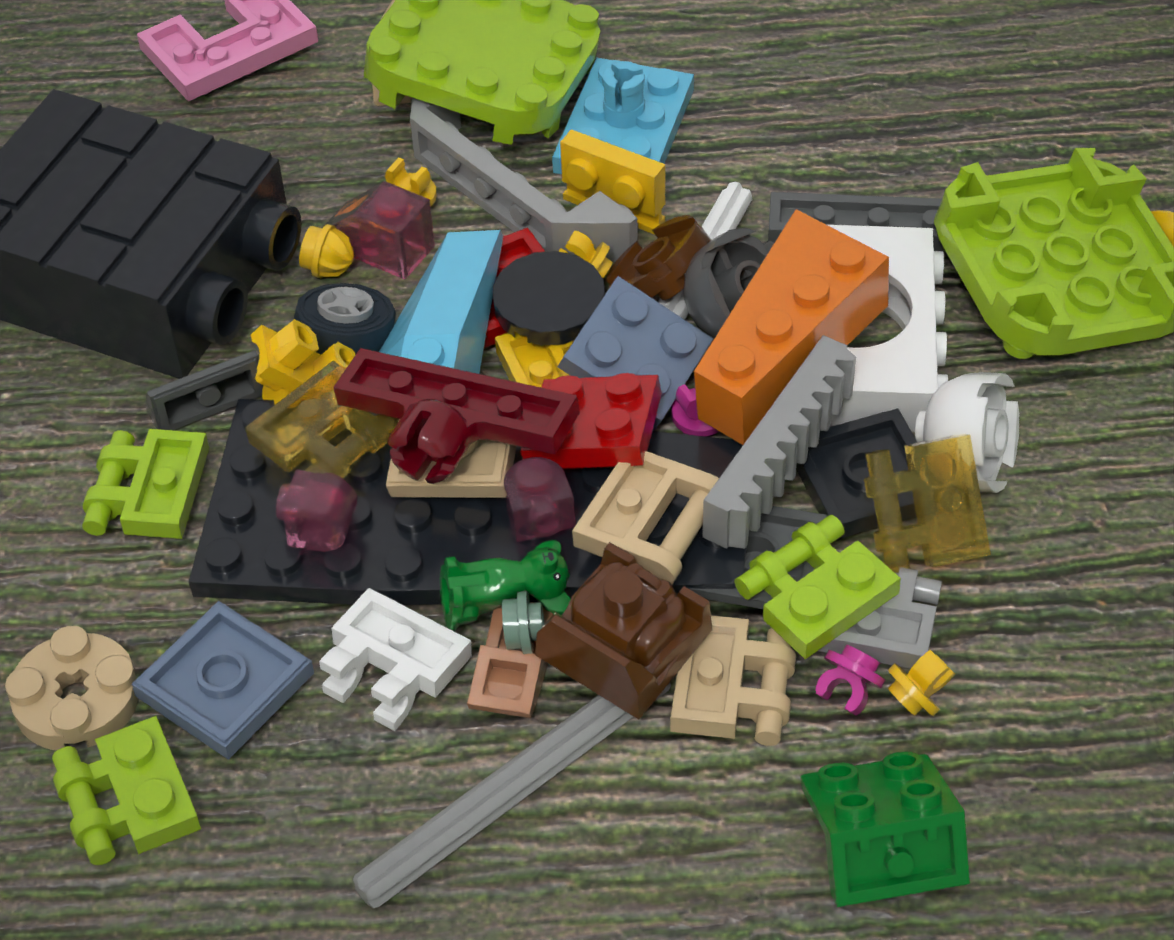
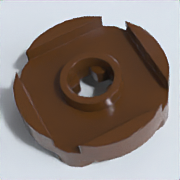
M682 215L670 219L652 230L658 239L644 248L636 241L615 261L607 274L606 281L610 284L608 287L610 288L617 276H619L651 298L658 294L661 300H668L684 289V276L696 252L711 241V238L690 215Z

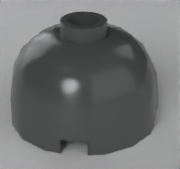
M748 228L732 229L715 237L695 253L685 273L683 296L688 313L697 327L713 339L718 334L774 244L771 240L762 243L758 238L751 236L750 234L756 232Z

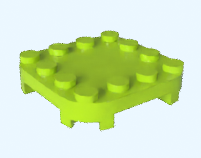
M395 0L368 38L364 78L368 79L379 90V102L393 109L397 108L406 95L494 124L492 139L494 142L512 145L514 135L534 134L542 131L545 137L549 138L559 129L561 112L584 75L590 73L596 60L600 37V28L597 24L599 13L589 5H574L564 0Z
M1075 148L1068 164L985 175L979 163L976 162L961 167L957 178L945 189L934 218V225L939 240L985 322L1003 340V347L1011 356L1027 359L1034 354L1064 355L1155 339L1174 333V247L1140 195L1147 178L1135 165H1132L1126 173L1111 163L1094 159L1095 148Z

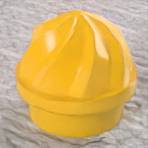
M326 224L323 228L311 225L307 229L301 244L299 254L300 267L311 270L312 276L320 279L323 277L340 276L349 268L354 260V250L349 237L333 225Z

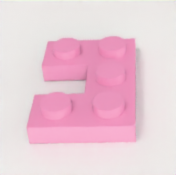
M224 0L226 11L239 25L204 40L181 14L137 33L140 50L189 102L317 43L316 26L290 0Z

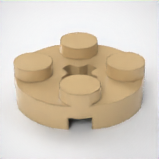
M79 626L60 628L52 635L51 639L33 648L21 659L15 670L7 677L5 683L12 712L21 732L33 743L50 750H58L65 747L64 743L75 744L86 741L87 747L96 745V738L124 728L133 716L138 701L132 687V683L137 677L127 651L116 641L103 635L87 633ZM73 683L84 684L86 693L82 696L71 693L64 699L60 698L63 694L62 690Z

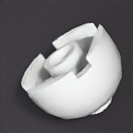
M969 373L947 381L933 394L928 403L927 410L920 411L917 416L915 438L918 444L924 446L925 456L936 475L957 488L976 492L998 493L1007 484V481L995 480L1002 462L1012 468L1015 463L1019 439L1018 401H1006V393L1003 386L1015 387L1012 379L1006 373Z

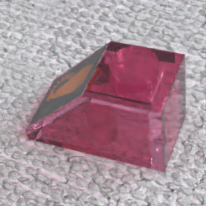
M386 181L345 202L326 223L335 226L336 229L349 237L354 250V259L404 280L435 247L430 199Z

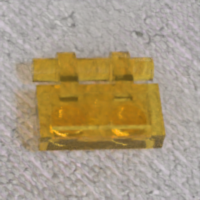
M335 361L330 362L245 427L249 443L288 473L305 459L310 461L313 465L301 473L299 478L303 486L313 494L329 482L337 484L351 472L350 465L366 452L376 453L388 443L389 434L392 433L399 421L398 418L380 414L374 416L367 411L337 405L333 387L345 369ZM345 428L352 432L350 436L336 447L328 442Z
M970 434L952 435L904 445L908 470L893 472L889 449L872 451L865 454L869 477L863 479L866 497L873 498L879 529L873 533L877 552H883L884 563L893 572L898 573L900 567L911 569L907 548L922 545L925 565L931 567L991 555ZM912 491L918 523L903 526L898 493Z

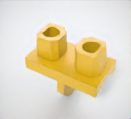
M293 319L278 332L261 325L251 334L252 342L257 344L259 348V362L255 380L263 385V400H274L275 406L288 405L294 401L337 403L333 387L356 355L353 349L337 342L320 355L316 352L319 350L316 334L309 326L296 319Z

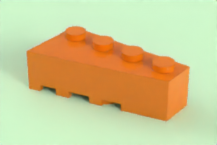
M796 209L694 370L698 419L744 445L823 335L849 345L888 307L889 257Z

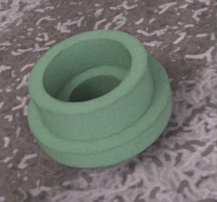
M528 591L517 592V598L502 600L505 645L507 650L522 649L523 654H533L537 632L545 624L543 607L541 602L530 603Z

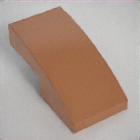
M502 606L493 610L486 645H480L467 705L469 709L531 718L541 691L548 663L535 655L536 641H534L533 654H523L522 649H506ZM543 607L544 623H546L553 613Z

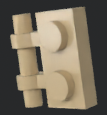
M711 615L712 631L677 673L670 717V732L735 739L738 717L749 718L756 723L755 740L759 744L765 746L777 745L781 740L782 726L786 725L790 718L791 701L786 695L787 679L792 677L795 672V651L772 628L767 632L766 642L748 640L749 619ZM744 670L758 671L762 676L760 689L742 687Z

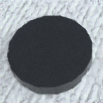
M559 251L535 252L514 260L500 272L493 285L495 317L503 330L514 337V331L519 335L527 336L528 343L540 346L566 344L575 340L605 295L603 278L594 265L577 255Z

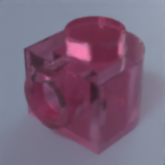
M532 457L523 459L510 467L504 478L508 517L517 542L536 537L551 536L559 531L576 526L573 494L563 469L556 462L547 458Z
M296 470L291 484L284 483L281 486L276 505L277 519L284 520L288 546L315 551H332L341 547L352 521L358 498L354 489L343 478L335 474Z

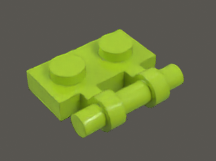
M149 429L144 445L134 446L135 438L131 433L123 430L115 431L112 434L110 443L100 451L96 463V468L100 473L96 485L91 486L87 490L83 502V510L86 513L82 524L83 530L88 534L101 536L106 532L109 521L115 519L117 515H121L120 522L125 535L183 539L209 452L206 433ZM130 474H134L130 487L121 486L122 480L128 478Z
M834 515L827 516L817 524L813 522L804 524L792 533V541L774 553L767 550L750 561V569L734 580L736 589L747 600L763 590L773 598L763 605V620L804 659L813 655L899 594L901 578L858 540L841 552H838L830 545L845 533L842 523ZM805 561L808 562L815 570L796 582L788 573Z
M157 716L96 738L95 742L101 760L93 763L81 762L77 749L72 746L62 747L52 755V761L57 771L53 776L54 786L58 797L69 804L73 819L70 822L73 838L78 847L86 850L91 864L103 865L110 862L116 855L112 841L131 834L138 854H141L201 830L197 814ZM113 788L119 805L107 810L99 808L94 795Z

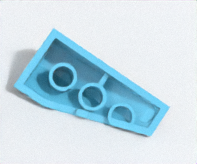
M501 230L448 232L379 352L479 374L493 298V285L496 281L503 241Z

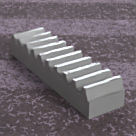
M824 335L815 345L703 500V538L726 549L728 547L743 549L747 547L749 530L758 531L761 513L770 514L773 496L782 497L785 480L793 481L796 477V464H805L808 456V447H817L820 431H828L830 428L831 415L840 414L842 399H850L852 397L856 356L847 349V345Z

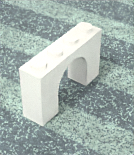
M828 225L889 257L888 307L882 312L894 319L903 330L893 339L879 345L860 348L847 347L856 356L853 393L850 399H842L840 414L831 415L830 427L899 408L910 430L915 432V424L919 412L927 410L928 403L933 394L943 383L948 381V375L937 374V366H945L947 350L946 332H936V325H943L945 316V291H935V284L942 285L944 252L934 251L933 228Z

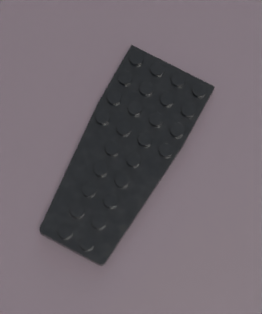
M238 399L188 583L193 597L353 605L370 588L402 605L442 604L440 570L441 566L444 565L445 558L456 557L459 562L463 563L489 558L521 561L528 552L533 551L539 544L549 540H556L561 544L560 554L566 561L570 573L564 592L572 598L575 592L602 562L601 556L574 547L572 530L615 467L525 470L521 454L522 447L516 446L508 498L391 497L386 488L392 447L388 445L387 439L398 424V418L345 407L331 402L294 401L288 405L275 406L274 400ZM652 431L647 452L720 478L743 445L733 439ZM676 493L646 540L647 542L658 546L661 545L689 501V497ZM702 525L680 560L682 570L672 584L676 594L679 593L683 586L688 589L736 588L734 580L745 573L747 547L745 549L728 547L726 549L703 538ZM529 595L530 602L539 603L536 598Z

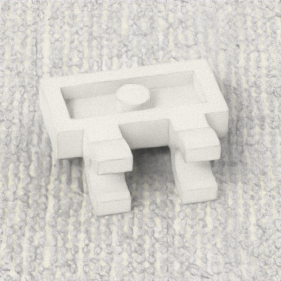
M368 588L331 628L333 644L336 646L329 650L319 661L320 669L331 674L322 684L323 693L344 703L356 689L361 680L364 667L368 663L384 670L388 674L380 678L371 688L372 697L382 702L375 709L373 715L376 722L395 731L409 714L415 700V695L419 690L436 698L472 657L471 640Z

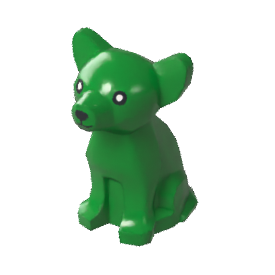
M556 540L545 541L536 546L533 551L528 552L521 561L489 558L463 563L459 562L456 557L445 558L444 565L441 566L440 595L446 627L455 632L458 626L474 622L478 619L479 615L501 607L502 600L517 598V592L528 591L529 595L541 602L547 611L553 614L557 612L562 615L571 598L564 592L570 573L566 561L560 554V542Z

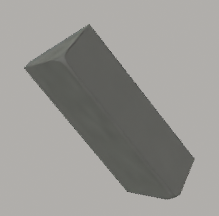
M253 350L147 391L145 405L156 429L176 430L237 405L238 399H255L262 396L263 385L255 380L259 362L257 352Z

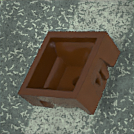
M609 542L604 548L601 564L575 592L562 615L557 612L554 613L537 632L535 655L639 720L712 631L710 603L707 599L685 586L676 594L670 582L663 579L659 580L655 575L644 570L642 566L636 563L634 556Z

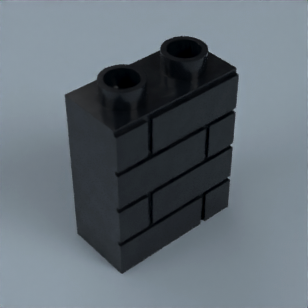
M53 89L0 149V320L178 379L188 376L212 342L225 345L236 336L246 314L248 293L267 268L277 271L283 269L291 261L297 249L301 235V215L296 207L287 205L279 159L272 157L270 152L222 138L216 141L214 136L168 122L158 124L157 119L110 105L104 108L100 102Z

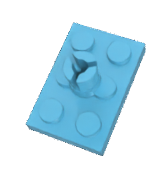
M596 57L560 141L572 129L665 164L694 91V74L673 71L667 68L643 66L629 61L608 60ZM560 141L552 156L553 173L562 174Z

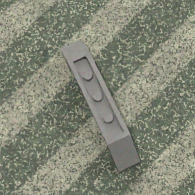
M412 98L410 123L414 157L513 232L528 227L545 252L559 251L562 248L569 254L575 255L565 248V245L574 230L579 231L591 239L594 249L601 242L609 245L610 249L606 257L612 262H615L632 244L638 241L637 217L626 206L616 203L604 193L598 191L567 212L557 200L549 199L530 185L523 175L511 171L496 160L486 148L477 146L459 133L458 129L461 128L460 113Z

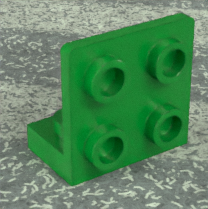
M896 752L886 756L883 761L860 765L831 763L821 767L818 772L801 775L802 791L825 833L830 894L837 907L970 884L965 811L928 755L913 752Z

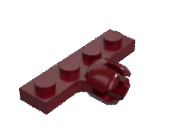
M363 348L359 349L333 387L337 405L400 419L387 439L388 445L392 447L390 450L392 462L402 473L416 481L422 478L432 461L436 462L425 478L429 484L449 478L469 446L479 439L494 440L556 455L580 414L577 395Z

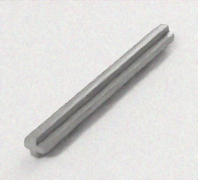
M670 682L665 687V689L660 693V695L656 698V700L663 694H665L667 691H669L671 687ZM598 695L356 873L353 881L357 893L371 908L380 907L633 718V716Z

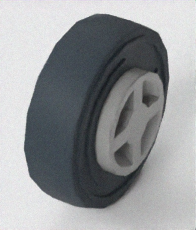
M336 283L316 287L302 295L298 299L294 319L309 326L316 334L319 350L316 352L320 355L337 342L353 349L356 354L360 348L379 352L394 327L396 313L390 299L378 290L359 284Z

